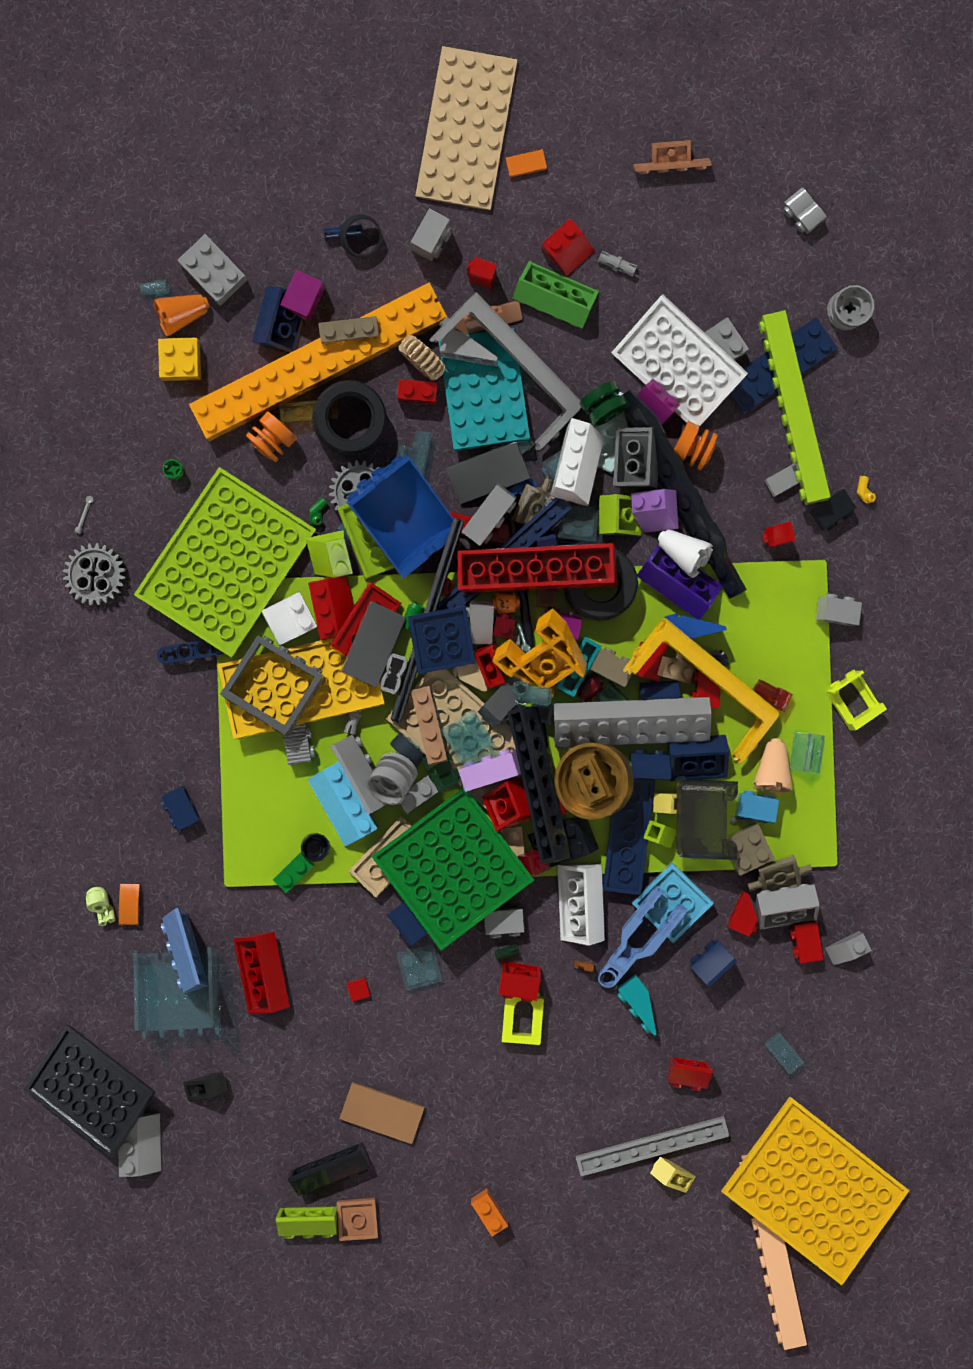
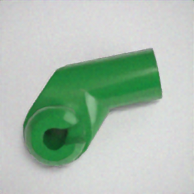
M323 498L317 501L309 510L310 522L315 526L321 525V511L328 505Z

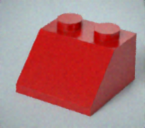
M571 218L541 244V250L566 277L595 252L582 230Z
M522 779L507 780L482 796L496 832L531 818Z
M503 960L498 995H502V997L512 999L513 997L521 998L525 1002L537 1001L541 980V967Z
M671 1057L667 1080L674 1087L682 1088L683 1085L690 1086V1089L701 1091L702 1088L707 1089L713 1069L708 1062Z

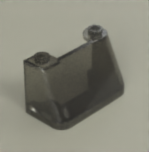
M683 780L678 784L676 850L680 857L737 860V845L734 841L727 840V801L736 799L738 795V781Z

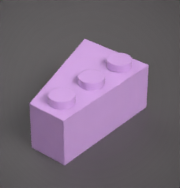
M507 749L498 752L499 756L494 758L492 754L482 757L481 762L475 763L474 760L464 763V767L458 769L465 792L520 775L521 771L516 750L510 752Z

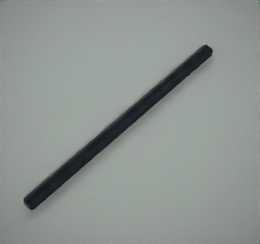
M453 519L424 613L437 611L464 526V521L461 519ZM413 649L391 715V720L397 723L402 722L417 674Z

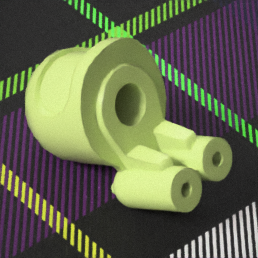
M102 887L89 889L86 894L87 910L97 913L99 926H105L107 922H114V908L109 905L107 891Z

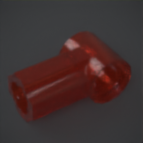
M760 679L753 688L770 705L785 712L793 696L792 693L779 687L776 688Z

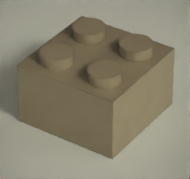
M607 647L604 650L600 649L589 671L622 688L626 687L632 673L629 675L623 670L630 659L624 656L621 658L615 656L616 652Z
M753 823L721 838L732 865L739 876L775 859L757 823Z

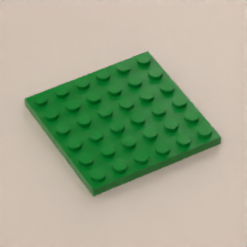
M464 788L371 856L440 950H443L534 881L501 834L495 831L492 822L469 791L465 792Z

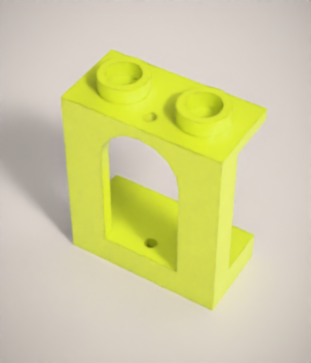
M852 670L845 674V679L833 682L829 686L830 689L826 691V694L849 730H858L887 710L883 703H878L861 676L864 673L863 671ZM849 683L855 686L868 707L867 710L853 718L839 694V690Z
M538 992L537 1001L532 1000L530 1002L533 1006L531 1034L512 1032L514 1008L517 1002L522 1000L516 997L512 999L505 998L502 1042L540 1045L544 997L540 996Z

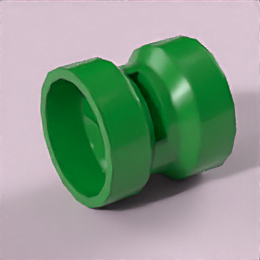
M169 459L163 464V472L168 478L179 480L184 475V467L177 460Z

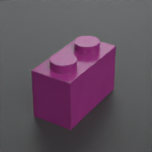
M654 379L648 382L637 394L655 413L661 425L680 406L676 398L670 395Z

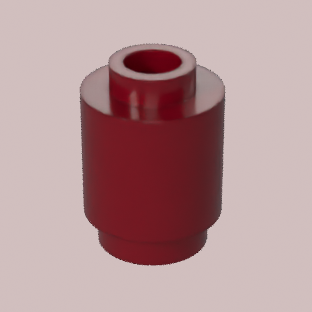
M592 673L579 686L577 690L579 694L577 696L585 702L588 700L592 702L603 689L604 682Z

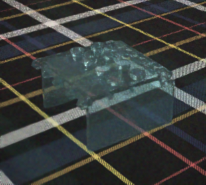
M208 947V950H200V957L209 986L189 993H183V990H180L178 987L177 979H179V975L172 966V960H174L172 953L163 952L162 960H159V953H145L144 956L142 952L133 951L135 1031H142V1039H147V1031H159L160 1038H164L165 1030H179V1037H184V1029H198V1036H203V1028H215L216 1035H220L219 958L217 957V949Z

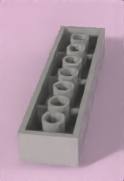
M709 697L553 704L555 747H575L584 743L625 745L710 741L711 707Z

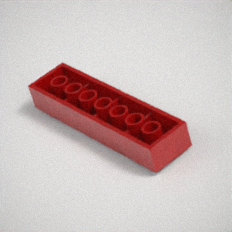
M613 543L458 551V590L462 593L617 586L616 547Z

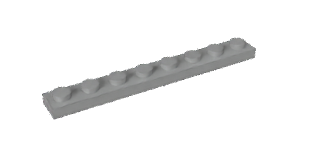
M722 1116L577 1155L576 1160L580 1175L584 1176L729 1137L725 1118Z

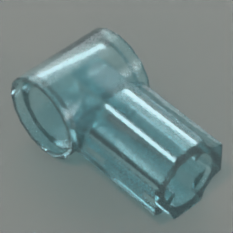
M523 680L516 681L512 686L515 702L520 706H525L529 703L548 706L552 701V689L530 686Z

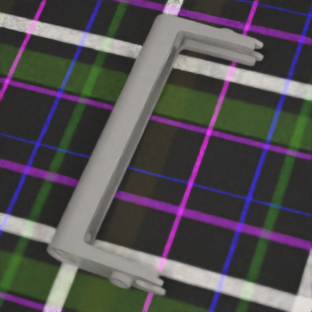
M476 292L450 319L446 317L439 324L441 328L430 338V341L439 342L458 322L470 313L562 409V413L534 442L537 445L535 449L540 450L550 440H555L560 435L559 430L581 409L580 399Z

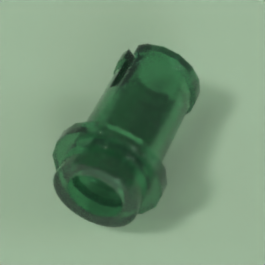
M517 944L502 949L497 948L498 950L494 951L497 962L501 961L502 963L506 959L520 956Z

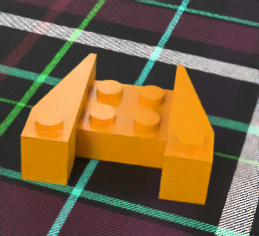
M553 608L541 616L536 625L535 632L544 640L525 654L509 639L496 649L493 662L506 675L510 677L515 676L522 680L521 683L539 689L541 694L551 699L554 697L556 683L574 671L580 677H584L587 662L566 621Z

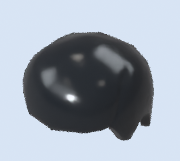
M310 833L301 842V854L308 861L319 862L329 854L330 842L322 834Z

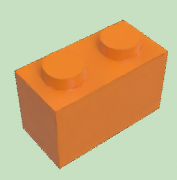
M488 1188L471 1198V1205L491 1236L508 1227L507 1218Z

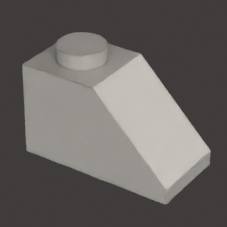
M860 931L825 947L833 965L854 960L872 951L864 934Z

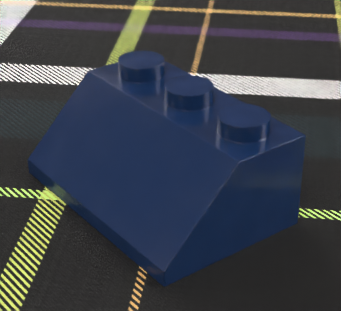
M267 286L252 342L266 348L291 353L297 349L304 319L280 305L287 289Z
M726 735L710 736V741L668 743V755H670L671 766L670 782L728 777L729 748Z

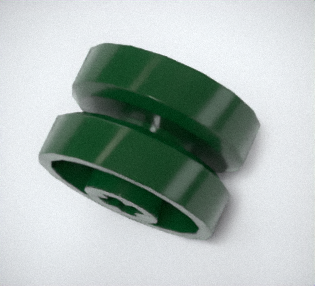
M609 381L600 385L584 396L579 402L583 411L590 413L588 419L593 427H598L611 421L629 406L624 395H618L620 388L615 381Z

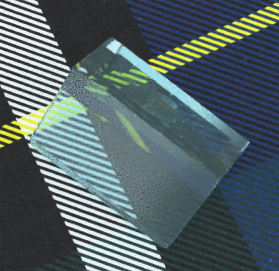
M795 732L790 770L820 774L825 736Z

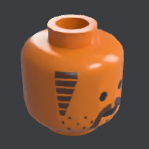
M497 591L495 596H492L494 612L499 616L501 614L513 615L516 613L517 608H520V598L515 596L514 591Z

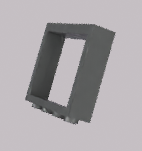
M257 635L220 695L288 737L325 680V677L322 675L323 671L315 666L310 668L305 665L307 661L301 657L296 656L294 658L289 655L290 651L283 646L278 648L273 645L274 641L266 636L261 638ZM261 645L314 677L285 725L231 692Z

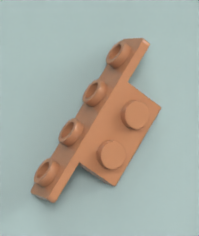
M685 140L651 143L652 163L633 164V168L638 174H648L651 170L665 173L669 169L686 171L689 167L702 170L706 169L707 166H711L712 162L709 158L691 159V141Z
M518 301L499 306H490L507 324L522 320ZM470 313L453 327L466 335L485 330Z

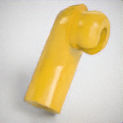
M860 476L857 494L864 503H873L876 496L867 488L869 477Z

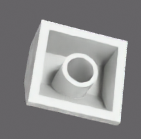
M300 592L261 611L278 645L317 627Z

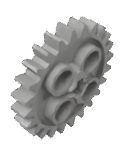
M356 460L355 466L348 462L347 469L341 466L342 473L335 472L338 478H331L335 485L329 486L330 489L334 490V492L329 493V496L335 498L330 502L331 504L337 503L335 511H337V507L347 503V499H344V496L351 494L357 489L356 485L360 482L362 475L366 474L370 478L372 477L371 473L374 471L372 469L373 463L367 467L366 461H363L361 466ZM343 482H351L353 485L352 490H343Z
M89 543L88 549L82 545L81 552L75 549L76 556L69 555V558L72 560L71 563L65 562L69 569L63 570V572L68 573V576L64 577L63 580L69 581L65 587H72L69 594L77 593L75 596L76 600L82 597V603L85 604L89 600V605L92 606L95 601L97 605H101L102 600L105 603H109L108 597L115 599L113 593H121L118 587L125 586L121 583V580L127 577L121 574L126 569L120 567L124 564L123 561H117L120 555L113 556L114 549H110L107 552L108 546L104 545L101 549L99 543H96L95 548ZM97 557L98 561L95 568V558ZM85 559L90 560V566L87 569H84L82 566ZM104 561H108L110 565L106 571H103L101 568ZM91 572H97L99 573V575L93 577L91 576ZM83 578L88 580V585L85 588H82L80 585V581ZM102 580L107 582V588L104 590L99 588V583Z

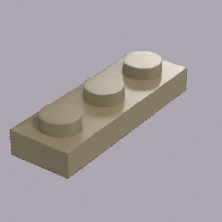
M376 316L319 323L321 344L379 337Z

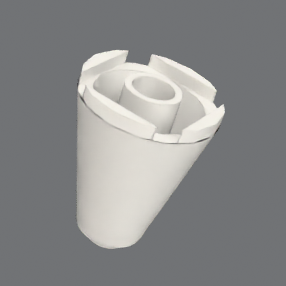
M670 529L666 532L662 531L658 537L659 546L691 578L700 573L697 571L698 568L701 566L704 568L713 551L711 548L713 547L712 544Z

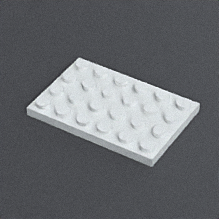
M663 294L611 352L644 384H647L652 379L659 382L680 404L675 412L686 423L691 421L699 425V427L748 374Z

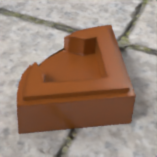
M574 960V968L592 972L594 970V963Z

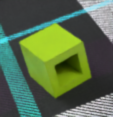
M650 820L644 839L671 849L677 830Z

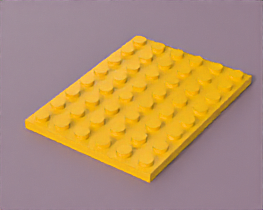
M791 1097L787 1099L721 1190L722 1193L841 1285L846 1281L910 1191Z

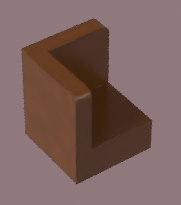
M557 589L537 590L536 607H556Z

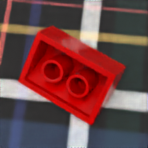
M348 576L308 583L320 640L334 638L354 607Z

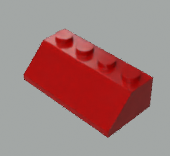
M263 932L234 938L233 941L248 1014L273 1013L290 1007L275 932Z

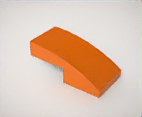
M120 884L119 925H139L140 884Z

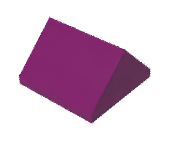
M295 270L280 305L310 322L326 287L323 281Z

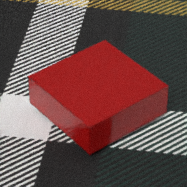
M365 977L346 983L352 1002L371 996Z

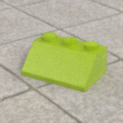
M337 1207L280 1208L276 1216L278 1236H283L286 1239L303 1235V1238H312L314 1235H322L325 1238L337 1235L338 1231Z

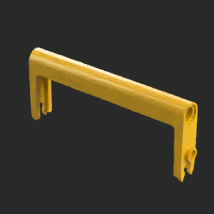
M667 618L663 619L641 647L639 646L634 650L633 657L623 671L629 675L631 673L636 674L664 641L756 717V722L732 753L734 756L733 760H738V763L741 764L758 747V742L778 718L779 711Z

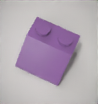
M661 489L631 493L632 513L643 533L679 529L676 490Z

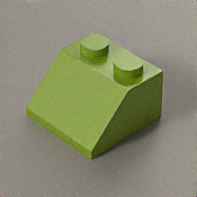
M620 494L600 496L599 534L641 536L642 529L632 513L631 496Z
M344 530L306 538L316 575L335 578L353 574Z

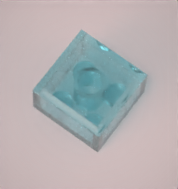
M474 710L441 730L461 763L495 743Z

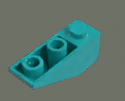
M634 974L617 988L619 991L617 995L623 1003H629L632 1007L629 1010L635 1018L640 1017L644 1022L641 1024L648 1034L651 1032L655 1036L656 1029L649 991L637 975Z

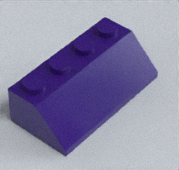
M659 544L637 574L638 578L644 583H647L657 590L658 593L664 595L675 605H678L698 620L709 609L722 588L720 583L699 568L697 571L700 573L694 578L689 577Z

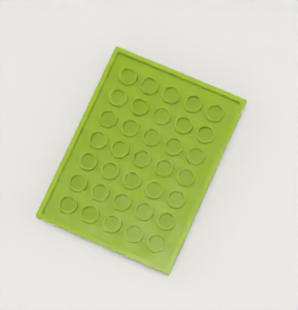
M219 467L134 593V596L233 658L262 614L261 611L266 608L307 546L306 538L312 537L316 529Z

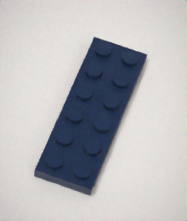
M817 317L791 334L801 374L838 349ZM765 352L743 368L748 374L729 394L743 415L778 391L773 387L772 378H774L773 370L770 371L768 367V359H770L768 352Z
M634 778V787L630 799L620 811L611 816L602 886L605 891L641 895L648 840L644 839V835L651 819L655 780Z

